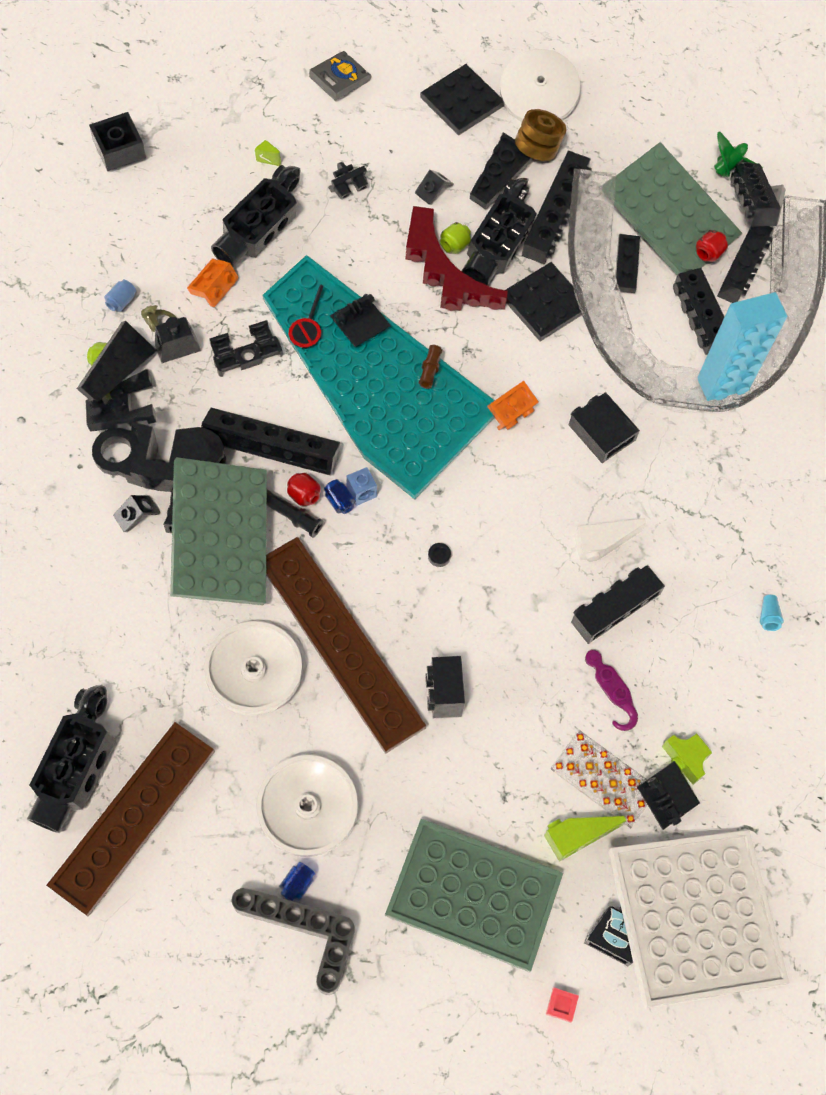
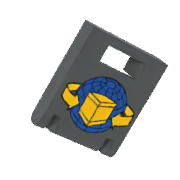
M345 51L334 55L309 71V77L335 101L366 84L371 79V74L366 72ZM325 74L328 77H330L336 84L332 86L325 79Z

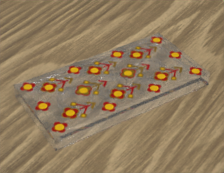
M581 730L577 731L550 768L611 815L624 816L627 820L624 824L630 829L647 807V803L637 788L647 779Z

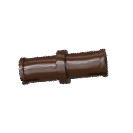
M438 345L429 346L427 358L422 363L423 371L419 384L426 389L432 387L435 373L439 371L440 366L438 363L443 349Z

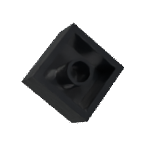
M129 112L89 124L93 142L107 172L146 159L143 141Z
M461 656L432 657L431 665L426 667L427 673H425L426 688H430L428 689L427 709L432 711L433 718L462 717L465 696Z

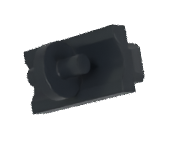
M342 161L337 163L338 170L333 172L335 179L331 180L332 185L328 187L331 193L335 191L342 200L351 194L348 187L351 183L354 184L357 191L367 188L368 182L365 177L367 170L365 166L354 170L352 164L346 166Z

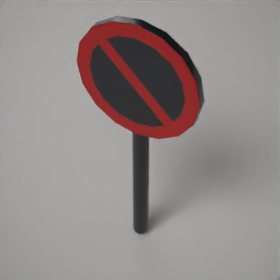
M322 284L318 288L309 317L296 320L289 328L288 335L290 341L299 348L313 347L321 338L320 326L312 319L324 287Z

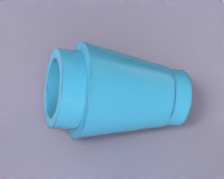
M766 595L763 597L760 624L767 631L779 630L784 620L778 598L775 595Z

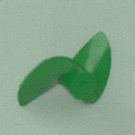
M720 131L717 132L721 156L717 158L714 168L718 175L730 177V171L736 164L745 162L755 163L744 156L748 151L747 143H741L736 147L732 146Z

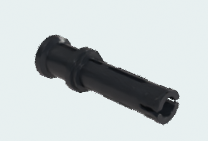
M267 489V506L291 520L294 527H300L307 531L312 538L320 532L324 524L321 518L316 519L308 514L305 508L299 509Z

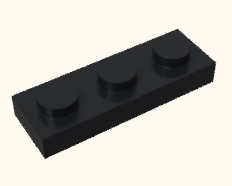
M619 234L614 291L634 294L636 292L640 236Z

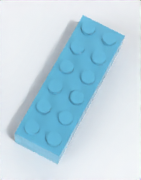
M776 292L730 304L697 377L707 401L714 399L722 400L729 395L736 393L741 395L750 390L788 317Z

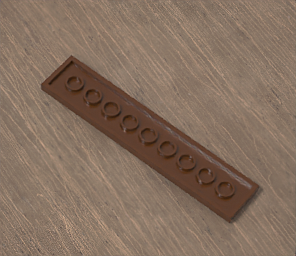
M296 537L266 554V576L385 754L426 729V724L299 538Z

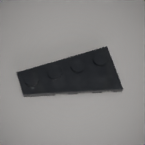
M503 132L482 174H480L469 199L486 210L499 194L504 191L509 180H514L534 159L522 153L516 146L515 139Z
M123 321L76 389L92 403H96L152 356L157 349L127 321Z

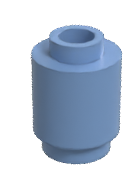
M128 280L118 281L104 296L106 306L112 311H122L134 298L136 288Z

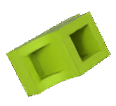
M697 733L686 740L679 739L673 735L662 745V748L672 759L671 762H676L679 769L692 785L697 783L706 774L703 770V762L712 754V751Z

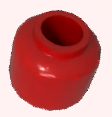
M716 230L707 231L696 243L698 257L708 262L718 260L728 248L726 236Z
M296 473L288 480L287 493L298 505L302 507L314 505L319 500L321 486L309 474Z

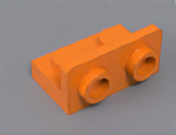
M212 258L187 289L190 294L205 298L211 307H215L239 277L231 263Z
M523 380L487 407L500 424L497 426L498 430H501L503 427H506L508 430L518 423L517 417L522 415L525 418L534 412L533 406L539 401Z

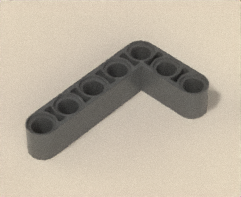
M240 888L233 893L231 902L235 911L240 915L327 939L316 983L318 990L324 995H332L338 991L355 932L354 923L350 918L248 888ZM241 896L251 898L250 904L245 908L237 905V901ZM266 903H273L276 906L275 911L270 915L262 913V907ZM290 910H298L301 913L299 920L295 922L288 921L286 915ZM322 917L326 923L323 928L315 929L311 926L312 919ZM339 924H347L351 931L346 936H340L336 933V928ZM334 949L340 950L343 953L342 960L339 962L330 961L328 958L330 951ZM326 975H331L336 979L335 985L330 989H326L321 985V980Z

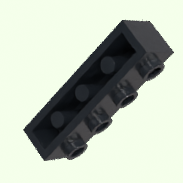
M745 162L743 164H736L735 171L731 173V184L735 187L736 196H739L740 205L744 208L745 216L749 219L751 226H777L781 207L760 163Z
M750 227L717 297L735 303L739 301L741 295L746 296L750 284L747 282L749 279L753 281L758 271V268H755L756 264L761 265L766 254L762 251L764 248L768 249L773 240V237L770 236L773 230L772 227Z
M702 268L678 273L673 284V290L681 301L683 312L689 318L690 328L696 333L699 347L703 349L705 355H708L723 322L724 314Z

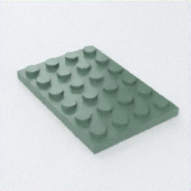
M661 142L613 177L600 189L676 275L702 268L708 263V261L700 259L696 252L697 241L707 231L716 230L722 232L726 236L728 246L743 234Z
M176 457L174 460L171 597L264 605L266 603L267 470Z
M420 819L385 916L531 972L563 873Z

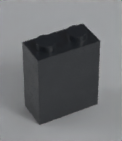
M606 392L600 396L595 395L584 407L579 406L574 409L570 414L571 418L568 424L601 463H604L636 441L640 431Z

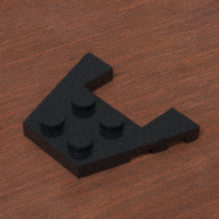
M148 369L120 382L96 403H92L88 399L85 400L86 423L90 432L114 429L118 427L117 424L128 423L129 426L133 422L138 423V421L147 420L148 424L156 423L155 409L152 404L135 410L131 409L130 393L152 386L151 374Z

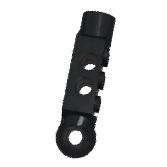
M280 165L273 173L272 179L264 178L222 219L223 234L211 245L212 253L218 260L229 262L234 267L244 256L256 257L296 217L297 202L291 192L297 187L300 180L301 170L299 167Z
M528 178L509 180L503 194H499L470 240L467 251L469 259L462 272L472 279L488 285L495 273L504 274L531 230L537 213L533 207L524 202L530 189L527 187Z
M95 685L88 689L82 688L77 693L74 701V708L77 709V713L62 717L29 784L38 797L27 817L28 821L60 834L70 811L83 810L116 741L102 724L95 722L103 714L107 706L108 700L105 686Z

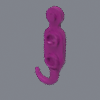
M588 651L585 656V662L596 670L595 679L609 700L626 711L630 718L629 722L625 725L613 721V726L621 731L633 729L638 722V713L633 705L629 688L613 667L602 663V656L598 651Z

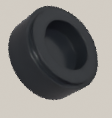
M435 543L429 548L428 560L433 566L443 567L450 562L451 550L446 544Z

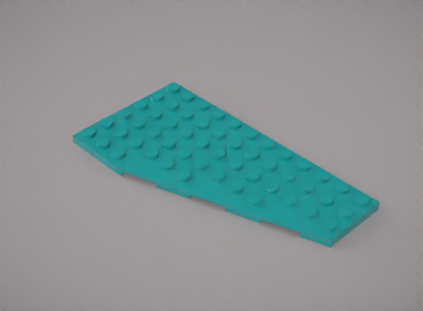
M306 255L263 294V300L363 458L415 500L495 418L487 407L495 400L442 359H439L438 364L440 367L439 371L435 373L432 387L429 389L421 387L419 380L423 371L422 363L427 358L428 348L384 314L382 315L391 327L354 347L330 315L361 297ZM322 284L324 287L312 319L320 326L321 338L313 347L299 348L290 341L288 335L289 328L296 320L309 317L318 288Z

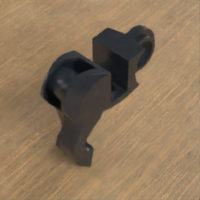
M133 422L131 430L114 428L101 432L92 445V457L96 466L103 473L112 476L120 475L126 478L128 483L146 489L171 492L170 505L163 524L166 533H172L174 460L176 457L226 464L224 445L220 437L205 428L176 429L169 462L156 459L159 447L153 426ZM114 443H124L131 448L129 456L120 462L107 461L103 457L104 451L109 445Z

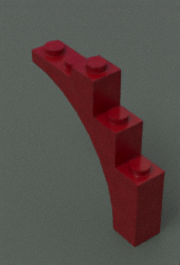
M413 206L405 260L425 262L423 284L443 286L440 308L449 311H461L462 304H467L472 307L481 306L493 310H505L508 291L487 286L460 271L449 260L438 242L433 223L434 209Z

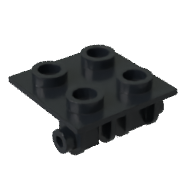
M364 294L363 297L354 300L330 315L354 347L391 327L389 322L372 303L375 301L372 294Z
M675 761L637 786L662 830L671 824L673 826L679 824L682 821L681 817L700 804Z

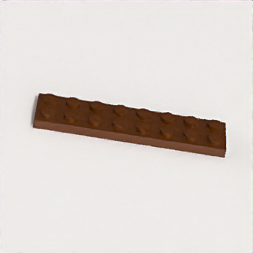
M174 722L46 886L89 917L211 758L215 750Z

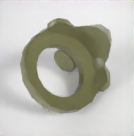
M157 305L147 306L141 311L142 318H144L152 332H155V327L159 325L157 321L159 316H176L169 311L157 309Z

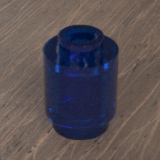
M336 479L324 487L325 497L336 513L347 514L353 510L356 500L343 482Z
M298 862L296 866L293 865L280 883L279 887L282 889L280 894L287 900L294 901L296 899L300 901L313 883V877L316 873L304 863Z

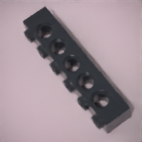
M569 150L567 151L524 242L523 257L544 265L548 257H553L556 249L554 244L556 241L560 242L564 231L562 227L563 225L567 226L571 216L569 211H574L578 201L576 196L577 194H582L585 186L583 181L584 179L588 180L592 168L589 167L591 158Z
M212 407L202 421L201 428L214 432L220 437L224 447L330 476L338 460L340 442Z

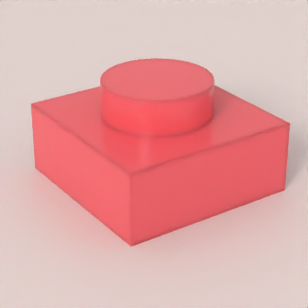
M552 988L546 1015L571 1023L579 996Z

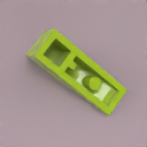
M624 816L568 818L563 822L557 819L547 826L548 830L544 837L560 862L623 826L627 820Z

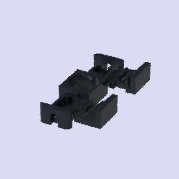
M267 320L249 325L250 335L254 336L256 340L248 345L235 349L230 348L229 343L231 342L228 333L209 338L214 353V365L220 377H223V372L238 367L242 371L262 364V359L277 354L280 357L283 356L280 342L276 336H272ZM248 352L254 355L251 360H244L242 358L243 354Z

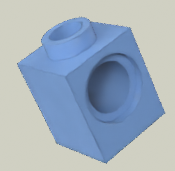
M367 467L346 476V488L356 506L377 497V484Z

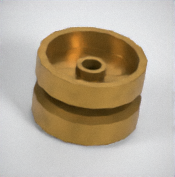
M531 109L526 112L521 127L515 137V144L526 156L541 161L551 160L555 158L560 143L567 131L566 125L562 119L549 111Z

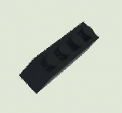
M648 565L642 569L639 567L635 568L628 574L629 578L624 581L621 579L616 581L607 593L600 592L592 599V603L587 606L583 604L573 612L574 616L571 623L587 644H590L661 595L665 585Z

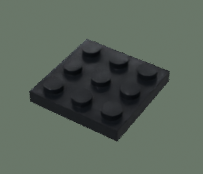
M464 64L420 92V98L458 136L504 107L503 99L467 64Z
M552 262L506 289L508 291L506 304L540 342L582 316L591 308V305Z

